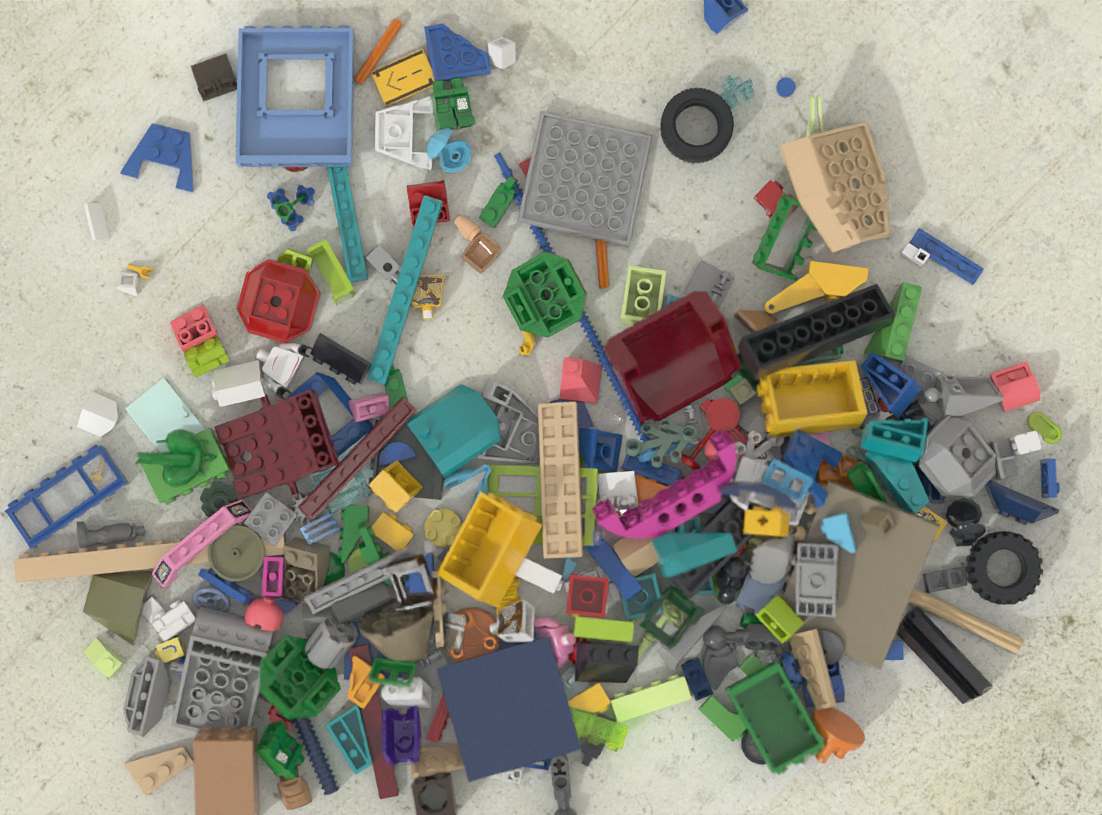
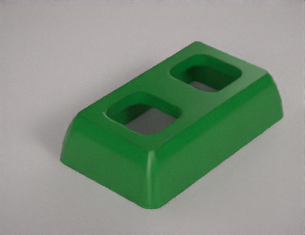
M375 658L368 679L372 683L410 687L415 674L416 663ZM380 671H390L389 679L378 678ZM399 673L409 674L407 682L397 681Z

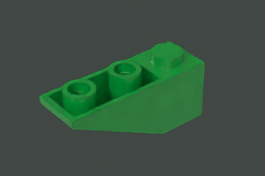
M345 505V509L341 510V520H344V528H340V539H343V543L338 551V558L341 559V563H346L362 537L358 530V524L366 521L368 526L370 506Z

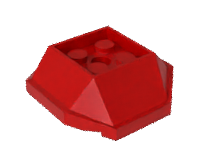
M268 259L246 272L236 309L248 333L287 343L311 330L321 292L307 269ZM275 296L281 298V305L279 307L275 306L272 302Z

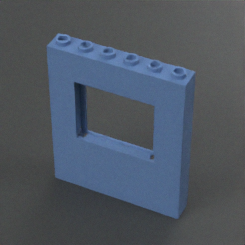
M326 25L320 26V28H312L311 26H301V28H293L292 26H282V28H274L273 26H263V28L244 26V28H239L236 164L238 167H353L355 32L353 28L346 25L339 26V28H331V26ZM326 59L325 110H266L267 60Z

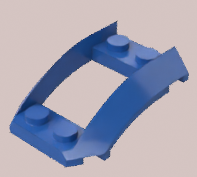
M316 372L287 396V398L310 390H316L317 395L320 396L330 388L353 416L349 406V400L352 399L335 378ZM353 417L350 422L331 436L337 457L374 427L369 420L355 422Z

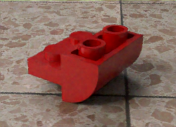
M445 180L406 185L412 226H415L424 196L443 201L437 223L450 221Z

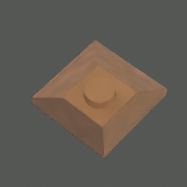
M738 310L734 315L751 334L777 324L776 317L773 314H767L765 311Z

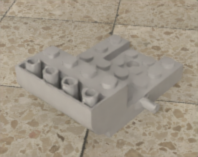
M201 606L196 616L184 664L173 661L170 670L182 672L171 726L198 732V729L205 726L213 727V729H221L224 726H230L232 729H240L243 726L252 727L258 696L261 693L259 691L260 661L270 652L275 631L262 630L261 625L255 624V627L245 622V616ZM214 711L219 715V718L213 720L209 717L208 713Z

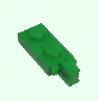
M509 176L505 184L501 182L478 218L491 227L496 228L515 198L516 191L514 187L518 180Z
M392 365L387 384L384 385L386 394L389 397L390 409L401 397H405L408 401L402 374L399 369L395 370L394 365Z

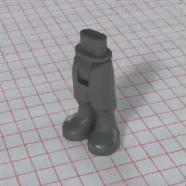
M78 521L77 536L79 548L95 544L107 545L114 542L134 540L136 536H145L144 526L118 523L103 526L98 530H89L83 521Z

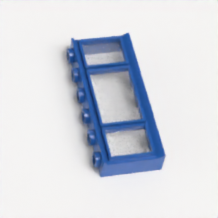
M94 445L87 450V455L84 457L78 456L71 461V466L60 468L55 472V477L44 479L39 483L40 487L35 490L33 488L23 494L24 498L19 501L16 499L7 505L9 508L5 512L30 549H35L40 542L51 538L52 534L59 529H64L68 526V523L76 518H80L84 515V512L92 507H96L100 504V501L115 494V491L122 486L129 484L104 446Z

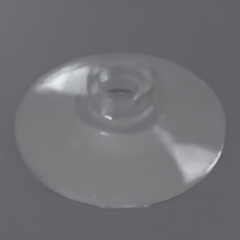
M612 395L598 396V404L590 403L587 416L589 423L595 430L610 433L616 431L625 420L626 412L624 406H622L623 403ZM604 410L610 411L609 417L603 416Z

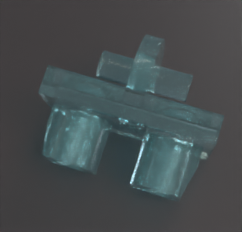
M729 75L726 77L728 82L723 84L722 87L724 90L730 87L731 89L720 94L723 100L725 99L726 103H728L730 109L739 105L735 95L741 93L745 101L755 96L752 89L753 82L749 79L736 86L737 83L741 82L740 77L738 76L733 79Z

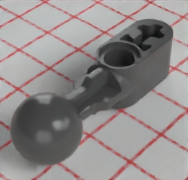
M750 624L745 629H737L735 632H726L720 626H711L703 635L704 644L711 650H720L726 643H735L737 646L744 645L750 650H776L781 647V642L764 624Z
M564 754L551 758L550 767L554 798L558 801V809L554 815H577L570 808L569 799L572 796L568 757ZM557 759H560L562 762L561 771H558ZM563 777L567 782L564 785H559L556 783V779Z

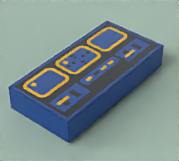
M867 376L860 378L867 410L866 417L880 413L870 380Z

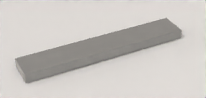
M409 546L404 547L305 595L304 598L312 613L315 614L390 578V575L384 576L382 568L388 562L412 557L414 554Z

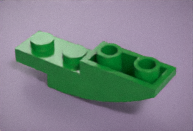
M366 521L359 523L358 530L364 541L359 544V551L366 563L369 565L388 556V552L382 554L383 551L379 542L375 543L373 539L375 533L372 526H367ZM401 576V579H402V582H403V585H404V584H405V580H404L403 576ZM391 578L383 580L384 583L394 589Z

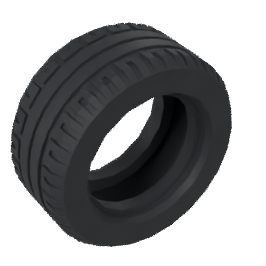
M690 88L673 96L663 111L660 123L661 138L666 148L676 158L678 157L680 160L687 161L688 163H704L719 156L729 144L734 128L732 111L728 103L718 93L716 94L709 89L706 90V88ZM700 106L706 108L716 118L718 125L717 135L704 145L686 143L676 130L677 116L689 107Z

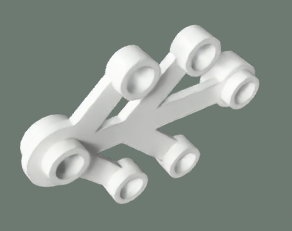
M753 430L748 434L747 446L741 442H736V465L730 482H733L739 465L740 455L744 454L743 457L764 464L767 460L772 459H758V457L772 446L782 445L784 437L769 439V434H767V441L754 450L755 444L761 440V434Z

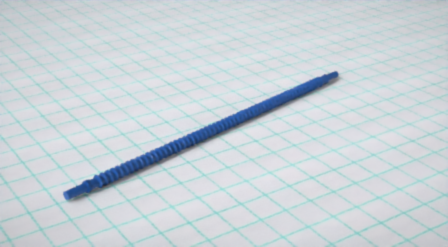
M501 152L494 155L502 170V176L506 180L509 176L513 177L512 170L508 168ZM516 184L514 187L516 191L514 200H517V205L521 206L522 189H519L520 184ZM531 226L530 230L532 229V234L536 235L535 239H538L537 244L541 245L540 249H543V252L547 251L555 254V252H552L553 247L549 246L550 242H547L548 238L544 237L545 233H542L543 228ZM584 311L582 320L578 322L582 323L581 327H584L583 332H586V337H589L588 342H592L591 347L595 348L593 351L597 352L596 357L600 358L601 366L605 367L604 372L607 371L608 374L606 376H609V381L613 383L611 386L615 387L614 391H617V396H620L619 401L623 402L624 410L628 411L627 416L631 417L629 420L633 421L632 425H635V431H638L637 435L641 436L640 440H643V442L653 440L649 436L642 435L641 426L643 424H641L628 402L606 352L603 350L604 345L600 344L602 341L598 340L599 336L595 335L596 330H593L594 326L590 325L591 321H588L589 316H586V311Z

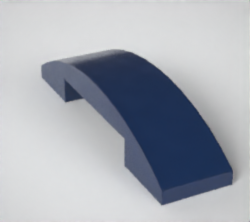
M736 481L719 485L717 488L719 493L739 497L740 490L775 497L774 502L776 505L792 509L797 508V505L787 495L766 484Z

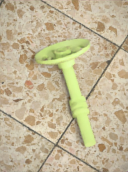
M666 599L663 602L664 614L655 625L661 629L669 620L673 626L679 629L687 615ZM648 632L644 634L645 637H642V642L639 645L638 661L648 645L652 644L651 641H654V637Z

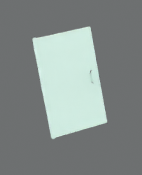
M162 378L133 403L125 407V410L159 452H170L167 443H156V441L165 440L168 433L173 430L184 429L194 433V435L205 430L165 378Z

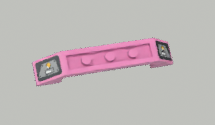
M243 499L223 506L162 556L152 573L153 576L165 589L179 577L177 574L178 570L235 523L240 526L243 525L252 510Z

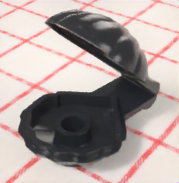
M961 498L948 506L945 517L948 520L947 522L953 527L949 533L955 539L956 547L973 546L977 539L986 532L985 526L978 524L982 517L979 504H976L971 499Z

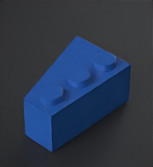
M874 352L869 355L861 366L888 409L899 419L922 388L912 378Z

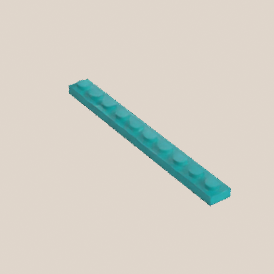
M428 196L423 197L367 376L368 380L383 385L387 384L443 205L441 200Z

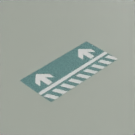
M449 612L444 613L443 648L462 653L465 616Z

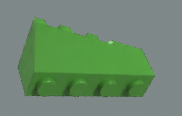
M906 282L900 284L890 303V307L895 313L891 326L874 333L864 354L870 355L874 352L884 359L900 363L904 361L922 290L921 286Z

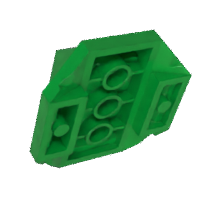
M547 251L514 268L511 271L507 287L503 293V298L519 329L547 338L582 320L587 292L570 260ZM547 289L551 292L550 299H547L545 296Z
M285 635L260 661L259 691L287 718L316 717L341 690L335 667L324 669L313 664L305 651L308 639L292 637L290 635Z

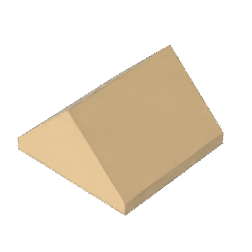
M625 537L612 545L622 563L633 577L658 563L651 541L653 537Z

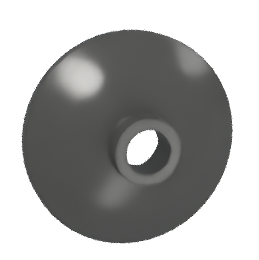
M817 630L821 647L826 650V652H823L826 665L835 664L844 653V645L841 638L830 630Z

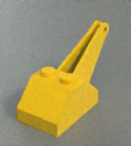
M810 261L806 267V275L767 301L764 305V310L767 314H774L821 297L826 298L827 302H832L847 296L867 280L868 268ZM769 305H773L774 308L772 310L769 309Z

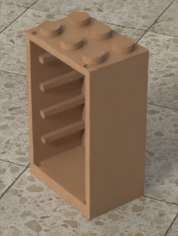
M205 726L198 729L193 740L196 815H259L258 755L254 752L257 747V729H252L250 726H243L240 729H232L230 726L213 729V727Z

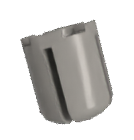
M334 613L328 614L306 642L305 651L309 660L320 668L329 669L335 667L355 643L358 636L357 628L352 622L349 624L346 621L339 624Z

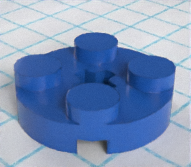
M783 652L779 655L781 659L785 658L782 662L790 684L794 683L792 685L794 690L799 689L802 680L799 672H794L793 667L796 665L792 653L787 654V652Z

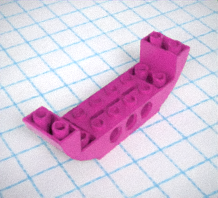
M727 430L719 431L709 439L720 457L719 459L712 460L704 468L693 471L687 478L676 481L670 488L660 490L656 496L643 500L639 506L626 510L622 516L618 515L609 499L599 501L592 508L598 524L619 536L628 538H657L721 501L722 494L718 492L717 488L719 485L731 481L736 465L735 444Z

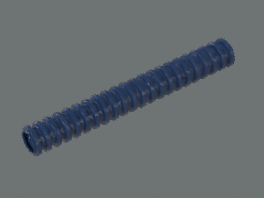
M308 717L293 718L292 722L296 724L295 728H298L297 733L301 735L299 738L303 740L302 745L306 747L304 750L308 752L307 756H310L309 761L313 763L311 766L315 768L314 773H317L316 778H319V784H322L321 789L325 791L323 794L327 796L337 792L340 787L336 785L338 782L334 780L335 775H332L333 771L329 768L330 764H327L328 759L324 757L326 754L322 752L323 747H320L321 743L317 740L318 736H315L316 731L312 729L314 726L310 724L311 719H308Z

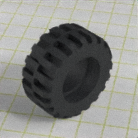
M1010 531L989 533L977 540L976 545H973L970 549V555H967L966 561H968V564L965 567L968 573L967 580L973 586L974 592L978 593L982 599L1000 605H1013L1026 600L1029 595L1036 591L1035 587L1039 586L1041 582L1039 580L1040 575H1043V569H1041L1043 561L1042 558H1039L1037 547H1034L1032 545L1033 542L1024 538L1023 535ZM999 550L1012 551L1018 556L1021 563V573L1018 580L1009 586H999L993 583L987 573V563L990 556Z

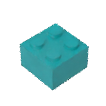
M655 573L634 578L643 590L628 602L620 593L626 620L645 616L653 603L657 602L661 596ZM663 604L661 605L658 612L664 611Z

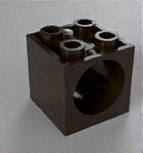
M444 772L436 774L431 778H418L412 782L411 788L416 815H457L458 809L451 774ZM438 784L439 787L445 788L448 794V801L446 800L443 803L442 808L431 809L422 802L421 793L426 789V785Z

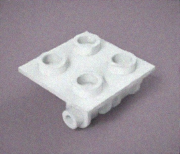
M634 471L598 474L600 500L597 503L609 499L616 511L634 509L639 506Z

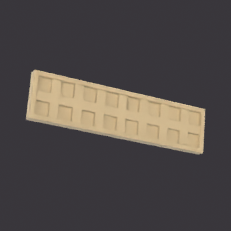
M577 402L538 404L544 559L583 557Z

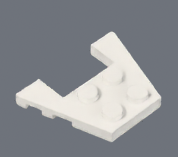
M431 96L375 112L374 151L431 171L432 159L428 157V154L412 152L413 114H433Z

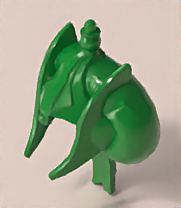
M176 429L169 432L165 440L156 441V443H167L170 452H137L139 459L135 464H160L165 467L162 473L165 483L171 487H181L188 484L197 475L205 476V473L200 471L202 462L205 460L212 461L216 459V455L202 453L201 445L207 444V440L198 439L187 430Z

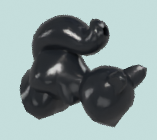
M739 556L730 558L725 563V566L721 567L717 572L716 582L719 592L716 597L724 605L732 604L735 601V593L742 585L741 581L745 575L746 563Z

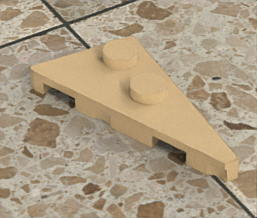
M432 571L433 583L438 596L434 601L436 648H443V613H446V602H443L442 595H446V585L442 583L441 577L437 575L438 571Z

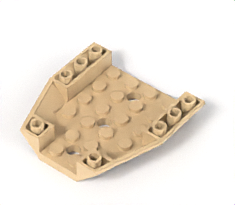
M867 122L809 135L780 146L798 201L832 253L847 249L856 244L874 239L876 241L891 236L887 178ZM839 144L843 146L844 152L840 150ZM852 181L855 182L856 189L852 186ZM864 217L868 219L869 225L865 223Z

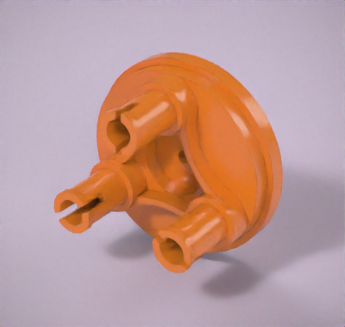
M465 608L454 614L455 623H453V616L452 622L451 618L450 622L448 620L447 624L464 628V631L446 626L444 628V634L446 628L448 634L447 641L444 643L449 655L457 662L497 652L500 646L499 637L497 634L493 635L490 631V624L497 621L487 611L480 608ZM460 632L461 643L458 648L457 636L459 637Z
M832 707L819 710L815 708L813 711L811 722L818 734L824 738L823 743L825 745L821 747L822 751L815 755L818 761L822 758L821 763L825 764L832 752L837 758L843 759L847 751H854L862 746L865 741V735L859 725L849 716Z

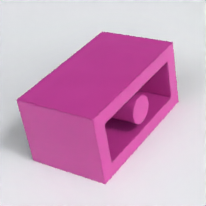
M264 557L262 596H284V557Z

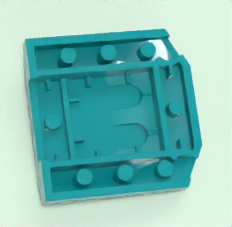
M462 384L412 416L406 422L444 478L501 441L500 423L496 415L478 391Z

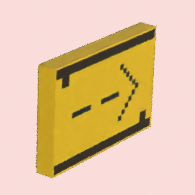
M423 49L371 71L386 107L432 88L434 83L432 69Z

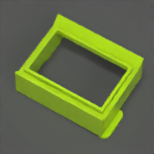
M327 239L307 249L309 256L314 258L334 296L332 299L336 305L356 295L352 284Z
M572 614V616H575L573 633L575 637L632 642L634 622H637V619H630L629 622L586 618Z

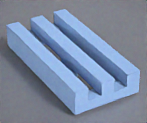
M332 512L300 528L309 545L340 530V526L335 524L337 523L336 519L333 520ZM326 519L328 520V523L307 532L306 529ZM331 526V530L313 539L310 538L311 535Z

